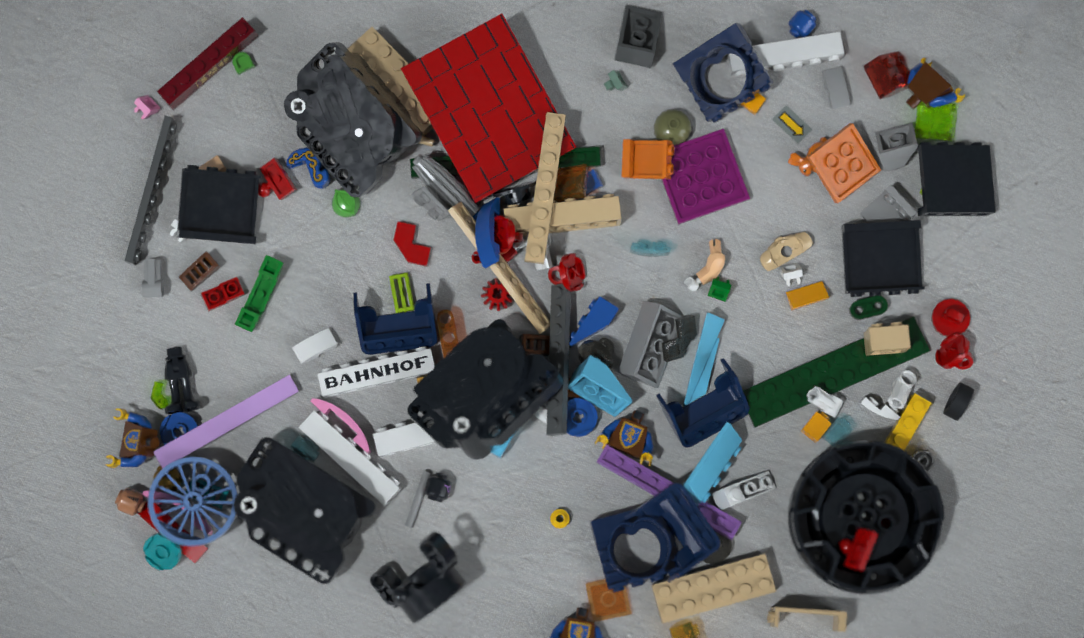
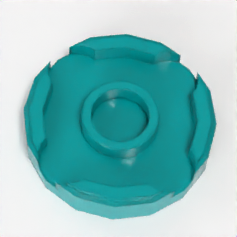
M160 532L150 536L143 546L146 561L157 570L172 569L179 563L182 556L180 545L169 541Z

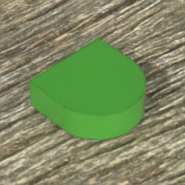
M239 52L233 57V66L238 75L255 68L251 57L247 53Z

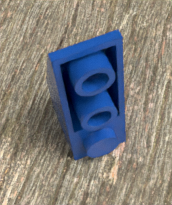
M600 296L597 300L593 299L588 307L590 312L587 316L583 315L578 322V325H580L578 331L571 333L569 347L572 348L608 328L618 313L619 308Z

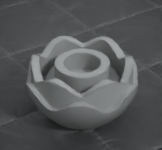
M919 449L912 454V457L927 472H930L934 467L935 460L930 451Z

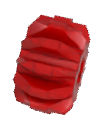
M497 278L494 280V285L491 281H488L487 284L490 288L485 286L482 288L487 293L481 294V298H488L483 302L484 305L491 303L489 306L490 310L495 305L497 306V311H500V305L507 309L508 306L505 302L512 303V299L509 298L511 296L502 283L498 284ZM495 291H498V293L499 291L502 292L500 299H497V297L493 298Z

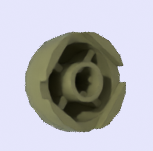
M668 109L662 112L654 123L656 139L658 141L670 140L674 146L686 142L691 133V122L688 116L683 111L677 109Z

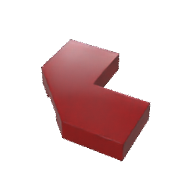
M398 221L393 239L408 263L427 267L431 248L413 244L417 226Z

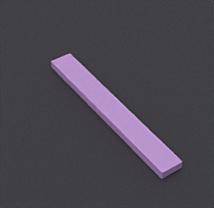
M288 375L155 450L153 453L162 468H164L168 464L183 458L299 392L291 376Z

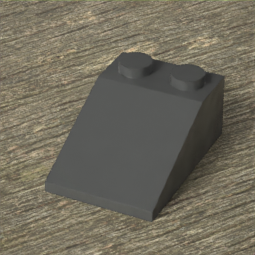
M628 4L625 5L614 58L615 61L651 68L656 51L662 12Z

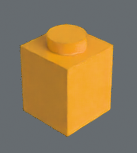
M815 412L801 429V432L816 443L832 423L825 413Z

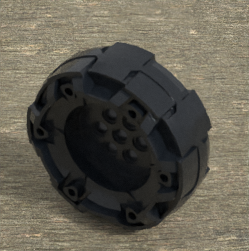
M851 441L821 453L799 476L788 504L789 533L800 560L823 582L849 593L878 594L894 590L908 583L919 575L931 562L942 535L944 507L938 486L934 485L926 469L914 457L910 456L908 452L884 442ZM847 458H851L853 460L852 464L846 461ZM860 492H864L867 495L865 503L858 500ZM805 495L809 497V502L807 503L803 501V496ZM879 498L886 502L884 509L877 507V500ZM845 505H849L852 508L850 516L845 515L843 512ZM864 511L869 512L871 515L869 522H865L862 519ZM883 518H887L890 522V526L887 529L881 526ZM850 524L854 525L857 531L860 528L878 534L864 571L845 566L844 563L848 554H843L839 550V542L847 538L854 541L857 531L855 535H850L847 532V527ZM816 553L821 555L820 560L815 559ZM872 572L877 575L875 580L870 577Z

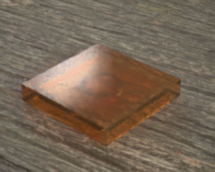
M587 164L558 169L554 200L562 202L569 198L579 199L586 197Z
M606 580L585 584L593 622L631 615L626 586H624V590L613 593L612 589L608 590Z

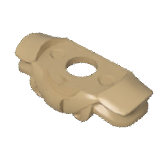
M806 232L777 237L767 247L768 250L761 255L760 262L767 271H771L802 254L812 246L811 237ZM784 246H789L792 250L789 257H784L781 254V249Z

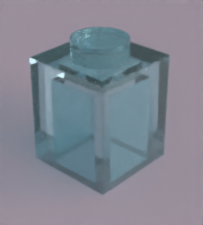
M837 417L822 435V438L835 447L840 445L853 429L846 419Z

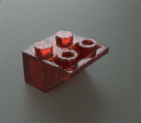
M900 51L879 55L863 66L879 99L891 97L908 89L907 81L910 71Z

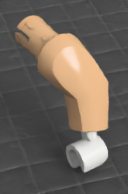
M713 239L709 241L710 255L707 258L706 266L696 273L698 278L694 280L692 277H689L684 281L689 290L696 291L700 283L702 285L709 283L718 277L723 269L726 257L721 251V241L719 239H715V245Z

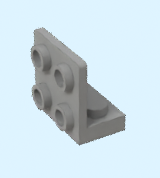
M890 185L860 215L868 223L909 221L917 212Z

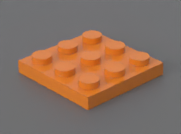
M849 123L806 156L835 203H840L881 171V168L853 123Z

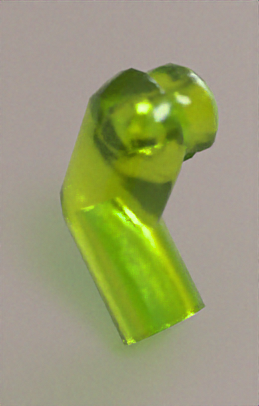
M154 381L151 400L157 408L165 409L168 405V400L162 394L164 384Z

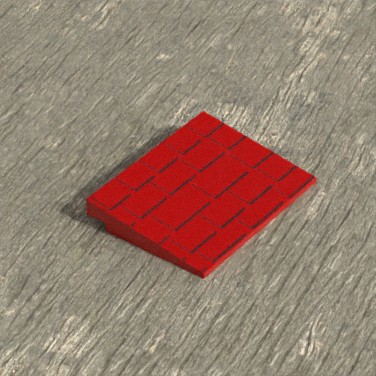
M502 13L400 68L475 203L538 169L546 113H558ZM565 125L560 156L576 148Z

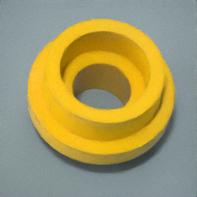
M563 509L553 511L550 516L551 524L559 529L566 527L570 520L569 514ZM558 515L564 517L562 522H557L556 517Z

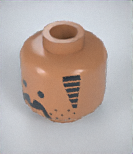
M128 487L125 490H120L115 504H117L119 511L134 516L137 512H142L146 502L143 501L144 495L141 492Z

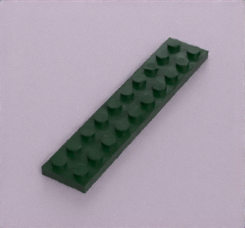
M913 316L902 321V325H908L910 349L904 353L866 356L863 338L743 390L750 408L748 415L754 428L811 404L808 401L807 394L815 386L832 395L930 352L915 317Z

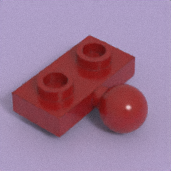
M277 158L271 159L260 168V171L267 180V183L262 182L259 184L258 195L260 197L269 196L271 189H273L278 199L283 200L296 190V187Z
M859 528L854 541L847 538L839 542V550L843 554H848L844 565L848 568L864 571L878 534Z

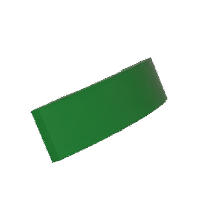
M268 255L265 256L258 271L259 275L234 325L250 332L254 331L275 289L284 262Z

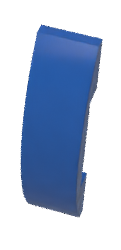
M499 197L492 199L481 207L475 224L477 251L481 264L485 269L498 262L500 257V245L494 242V217L500 214Z

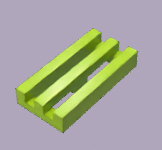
M408 272L389 276L396 314L415 311ZM404 277H405V282H406V287H407V292H408V298H409L410 307H407V306H406V301H405V296H404V290H403V285H402V280H401V278H404ZM394 279L398 280L403 308H399Z

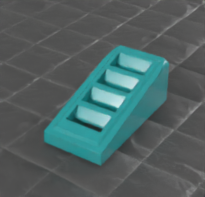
M191 478V480H190V482H189V485H188L191 492H192V478ZM201 479L196 481V483H199V489L207 486L206 481ZM213 485L203 496L208 495L211 489H214V492L222 488ZM229 491L221 493L218 501H225ZM217 495L212 496L210 500L204 499L203 501H214ZM209 504L219 509L223 507V504Z

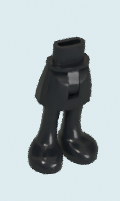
M182 347L166 349L167 357L165 358L164 374L165 380L169 381L171 404L165 407V414L184 412L178 381H181L185 411L190 412L200 409V401L195 400L192 395L189 379L192 377V372L186 360V355L182 353Z

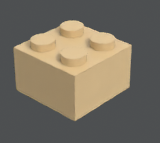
M902 322L890 323L891 325L883 327V324H872L863 333L866 356L906 352L910 349L908 325H902Z

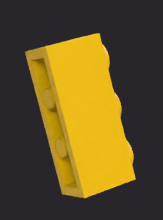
M916 393L912 394L884 443L905 450L930 407L931 402Z

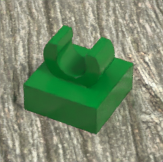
M716 277L712 281L707 296L726 302L731 289L730 281L727 280L725 283L719 281L720 277Z

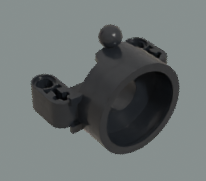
M438 532L430 533L419 546L420 551L429 562L418 568L404 581L387 565L381 566L370 577L371 585L384 602L388 605H394V608L400 606L413 624L439 608L466 582L454 567L458 563L455 551Z

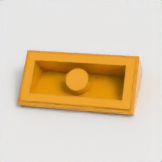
M822 281L786 292L791 311L829 299Z

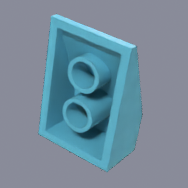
M591 355L574 370L568 383L569 390L613 417H616L632 402V399L608 366L602 363L600 359Z

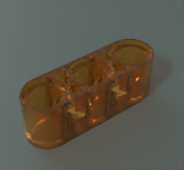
M443 309L437 314L443 358L459 343L453 313L447 309ZM449 315L451 320L449 323L444 324L440 321L441 317ZM448 333L454 335V340L450 343L444 341V336Z

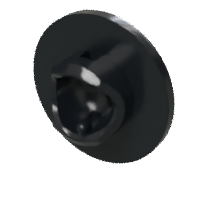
M536 180L492 194L493 198L505 196L508 205L518 204L523 200L530 199L529 187L535 186Z

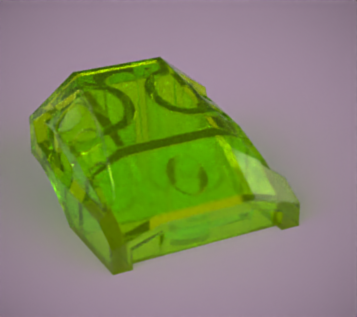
M920 103L916 111L914 129L916 138L953 142L957 119V105L949 103L935 108H927Z

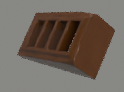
M206 251L179 278L192 292L216 272L220 266ZM206 260L210 263V268L205 265L204 262ZM200 265L206 271L204 274L198 268ZM194 270L200 275L198 279L192 273ZM188 275L195 281L193 284L186 278Z
M522 334L519 336V341L529 355L541 354L542 356H549L550 336ZM526 340H529V349H526ZM534 340H537L536 350H534ZM542 341H545L544 350H542Z

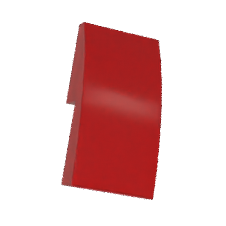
M235 277L220 283L217 287L202 292L201 297L209 312L243 296L245 293L238 278Z

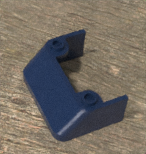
M430 283L426 284L427 298L416 301L414 304L415 311L377 316L376 310L373 307H360L357 292L353 293L354 316L363 353L372 355L412 350L420 347L428 348L437 343Z
M724 358L720 360L725 372L715 379V390L687 406L682 407L677 401L666 404L660 394L656 395L664 415L683 447L689 448L719 432L726 422L732 425L747 416L750 410L738 377Z
M679 483L670 485L624 517L625 520H628L641 511L645 517L652 519L662 515L680 541L683 548L677 552L676 562L681 569L666 579L668 583L684 575L720 547L719 537L687 490Z

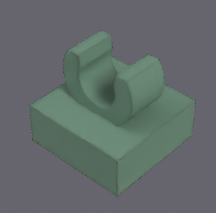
M613 70L608 73L611 80L604 83L607 90L612 91L616 88L619 91H623L628 88L619 71Z

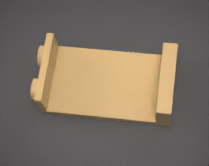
M771 607V611H768L767 623H770V627H778L779 612L833 615V631L846 632L847 612Z

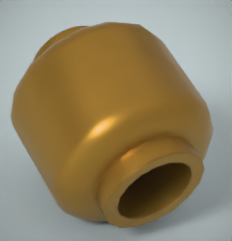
M161 465L156 469L157 471L153 476L154 479L163 469ZM177 468L169 471L168 474L181 485L182 478ZM166 476L158 484L173 492L178 490Z

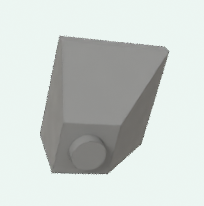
M913 123L875 132L884 171L904 167L918 148Z

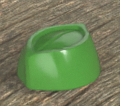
M335 189L332 199L334 212L346 218L355 216L360 207L359 197H351L344 189Z

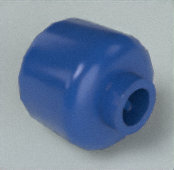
M807 10L797 11L788 21L790 34L795 38L808 37L816 27V18Z

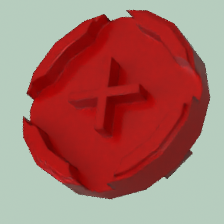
M496 216L494 217V242L500 245V254L503 255L511 249L513 243L523 241V233L515 232V226L509 217Z
M575 253L565 254L561 258L559 265L550 268L548 278L555 285L563 284L570 292L581 290L584 286L582 279H585L583 262L579 257H576ZM555 270L559 271L561 279L555 276Z
M946 299L935 306L932 311L931 321L936 332L942 336L948 337L954 333L960 335L969 326L970 313L965 304L959 300Z
M954 333L941 342L940 346L942 347L940 350L937 349L935 360L944 369L956 367L963 370L973 365V357L971 352H969L970 342L963 334Z

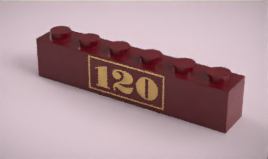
M242 17L157 91L158 94L174 110L231 61L237 53L258 37L256 31Z

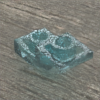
M639 241L637 243L633 242L630 248V253L648 257L666 256L671 251L668 244L662 241L653 242L651 249L648 248L647 244Z

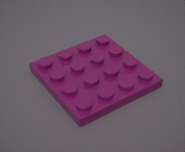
M724 128L674 146L675 152L671 162L674 165V173L671 175V179L661 180L678 225L750 200Z

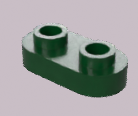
M882 296L857 300L851 304L849 313L855 320L879 316L886 312L888 303ZM874 304H880V309H875ZM857 307L861 308V314L856 313L855 309Z

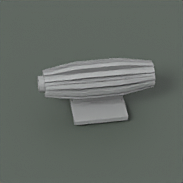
M419 154L412 161L414 163L412 168L426 186L414 191L412 195L415 197L414 201L419 206H424L428 210L427 213L431 218L439 221L450 215L448 208H452L459 202L463 203L472 217L479 210L480 207L474 202L467 189L445 167L426 154L423 156Z

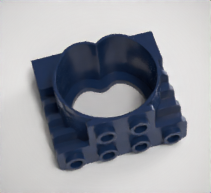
M740 23L731 25L672 63L683 83L687 84L688 90L694 96V100L698 103L707 122L713 121V123L720 121L723 118V114L736 111L739 108V104L750 102L755 98V94L766 92L771 88L770 85L774 83L768 75V71L764 68L761 59L757 56V52L753 49L752 42ZM727 54H734L740 57L746 70V80L742 91L738 96L731 99L717 97L710 91L706 83L707 68L712 64L721 63Z
M630 510L590 521L608 590L612 589L613 593L624 590L626 585L631 584L632 588L641 586L648 579H650L651 583L664 579L663 575L669 574L670 577L681 569L676 562L678 545L674 533L662 515L652 519L645 517L641 511L625 520L624 517L633 511ZM640 529H648L656 536L660 544V556L656 565L644 573L626 571L615 558L614 545L616 539L621 534L634 535Z

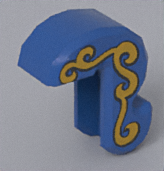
M308 148L297 149L289 155L287 159L288 169L307 164L312 182L316 188L324 189L329 185L330 176L326 169L321 171L322 163Z

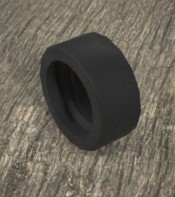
M959 382L951 393L943 414L958 421L967 409L974 389Z

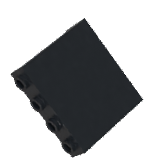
M931 142L919 143L915 152L919 153L923 207L918 208V216H988L996 213L990 145H982L981 142L971 143L970 145H965V142H957L953 145H948V142H939L936 145H931Z
M187 165V168H182L176 237L256 244V237L254 235L258 187L261 175H256V171L245 170V174L237 173V169H226V172H220L217 167H207L206 170H200L197 165Z
M921 220L841 225L845 294L850 293V297H862V293L869 292L870 296H881V292L888 291L889 295H900V291L908 290V294H919V290L925 289V286L922 287L919 235Z

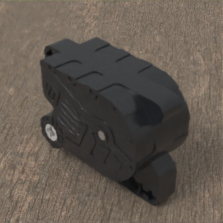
M340 42L326 44L299 71L297 75V91L288 94L284 100L286 115L292 120L297 121V135L344 190L354 198L367 194L382 179V165L396 161L409 146L418 144L422 139L420 130L412 122L409 112L400 102L399 98L388 89L384 81L373 72L360 54H352ZM321 59H322L323 62H324V68H323V69L320 68V66H319V61H320ZM306 128L311 132L309 136L306 134ZM318 142L323 146L322 150L319 149ZM331 156L336 160L335 164L331 162ZM344 169L348 172V178H345L343 175Z
M497 319L487 328L483 327L471 332L427 376H424L414 386L413 391L418 397L410 403L407 412L415 423L440 447L445 449L461 448L469 458L479 460L487 457L493 446L504 444L563 385L564 380L557 368L541 354L529 355L519 339L517 340L512 335V331L507 323L502 319ZM420 412L423 416L420 417L417 413ZM434 422L433 426L428 428L429 424Z
M264 437L259 441L237 476L239 494L235 497L233 509L240 519L246 521L250 539L321 584H329L334 580L345 562L343 548L352 542L358 530H360L362 519L371 517L376 513V505L372 500L270 437ZM271 442L270 445L272 446V449H271V450H269V449L266 450V447L264 446V444H265V443L269 444V443ZM259 451L267 455V458L258 454ZM256 458L262 459V466L259 468H254L253 461ZM258 528L263 530V537L260 539H256L254 536V532ZM273 539L280 541V546L276 550H273L270 546ZM290 549H294L297 553L296 558L293 560H289L287 557V552ZM307 559H310L313 562V568L307 571L304 569L303 564ZM317 568L322 572H326L328 570L327 575L329 576V579L322 580L321 574L316 572L314 576L313 573L317 570Z

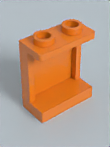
M623 139L622 178L671 179V175L674 173V165L671 162L675 152L672 141Z

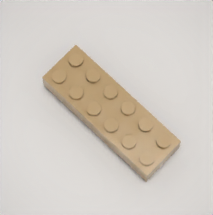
M373 27L369 28L348 50L352 54L358 53L361 55L373 72L384 81L388 89L399 98L423 136L427 135L433 129V126L400 69L408 65V62Z
M614 194L603 195V198L595 199V196L584 197V200L576 201V198L565 199V202L560 203L553 200L549 233L620 226L619 196L614 197ZM533 202L527 203L523 207H519L517 204L508 205L504 209V216L509 217L513 221L515 232L523 233V236L529 234Z
M765 554L683 576L669 583L665 581L651 585L661 623L776 592Z

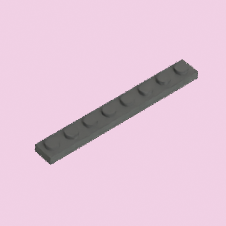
M165 116L124 260L127 264L136 266V262H139L141 258V244L145 243L147 236L145 232L146 226L150 224L152 214H150L151 208L155 206L157 196H155L156 190L160 188L162 182L160 175L166 168L167 160H165L167 152L169 153L171 150L172 142H170L172 134H175L177 128L175 120L169 116Z
M563 284L551 286L549 362L557 368L564 382L547 400L546 435L548 436L567 434L571 292Z

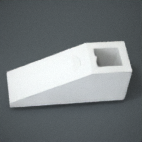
M767 471L712 493L718 509L724 510L772 491L776 487L770 472Z

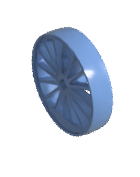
M186 457L168 464L157 474L148 494V511L155 528L169 541L188 547L202 546L217 540L230 528L236 516L233 502L238 493L233 479L219 464L206 458ZM193 464L192 492L181 465ZM196 464L207 466L204 474L195 476ZM176 467L179 468L188 494L168 474L169 471ZM210 468H213L220 475L210 484L207 474ZM166 476L185 496L158 485L160 480ZM224 477L229 487L201 497L220 478ZM200 478L205 479L207 482V486L203 489H199L196 486V481ZM158 488L183 500L154 499V493ZM228 490L232 494V501H203ZM196 497L198 505L194 504L193 507L190 506V502L188 501V499ZM154 503H183L158 514H155L153 506ZM203 504L232 505L231 514L228 516ZM185 507L168 524L157 519V517ZM202 508L227 518V522L220 528ZM187 510L179 530L171 527L170 525ZM198 510L218 532L210 537L207 536ZM191 511V530L189 535L182 532V529ZM194 511L205 536L204 539L193 536Z

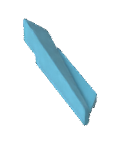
M708 312L705 316L683 406H687L704 396L707 391L720 339L717 337L725 320Z

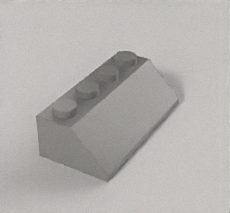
M644 301L618 373L635 381L658 388L684 317L661 304Z

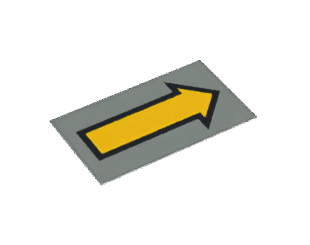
M787 105L772 119L797 144L812 130Z

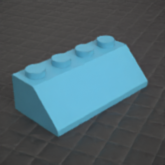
M726 422L683 485L697 506L701 501L703 503L706 502L711 495L708 492L711 486L714 488L721 480L719 474L721 471H727L731 465L729 459L732 455L736 457L742 448L739 446L742 439L729 422Z

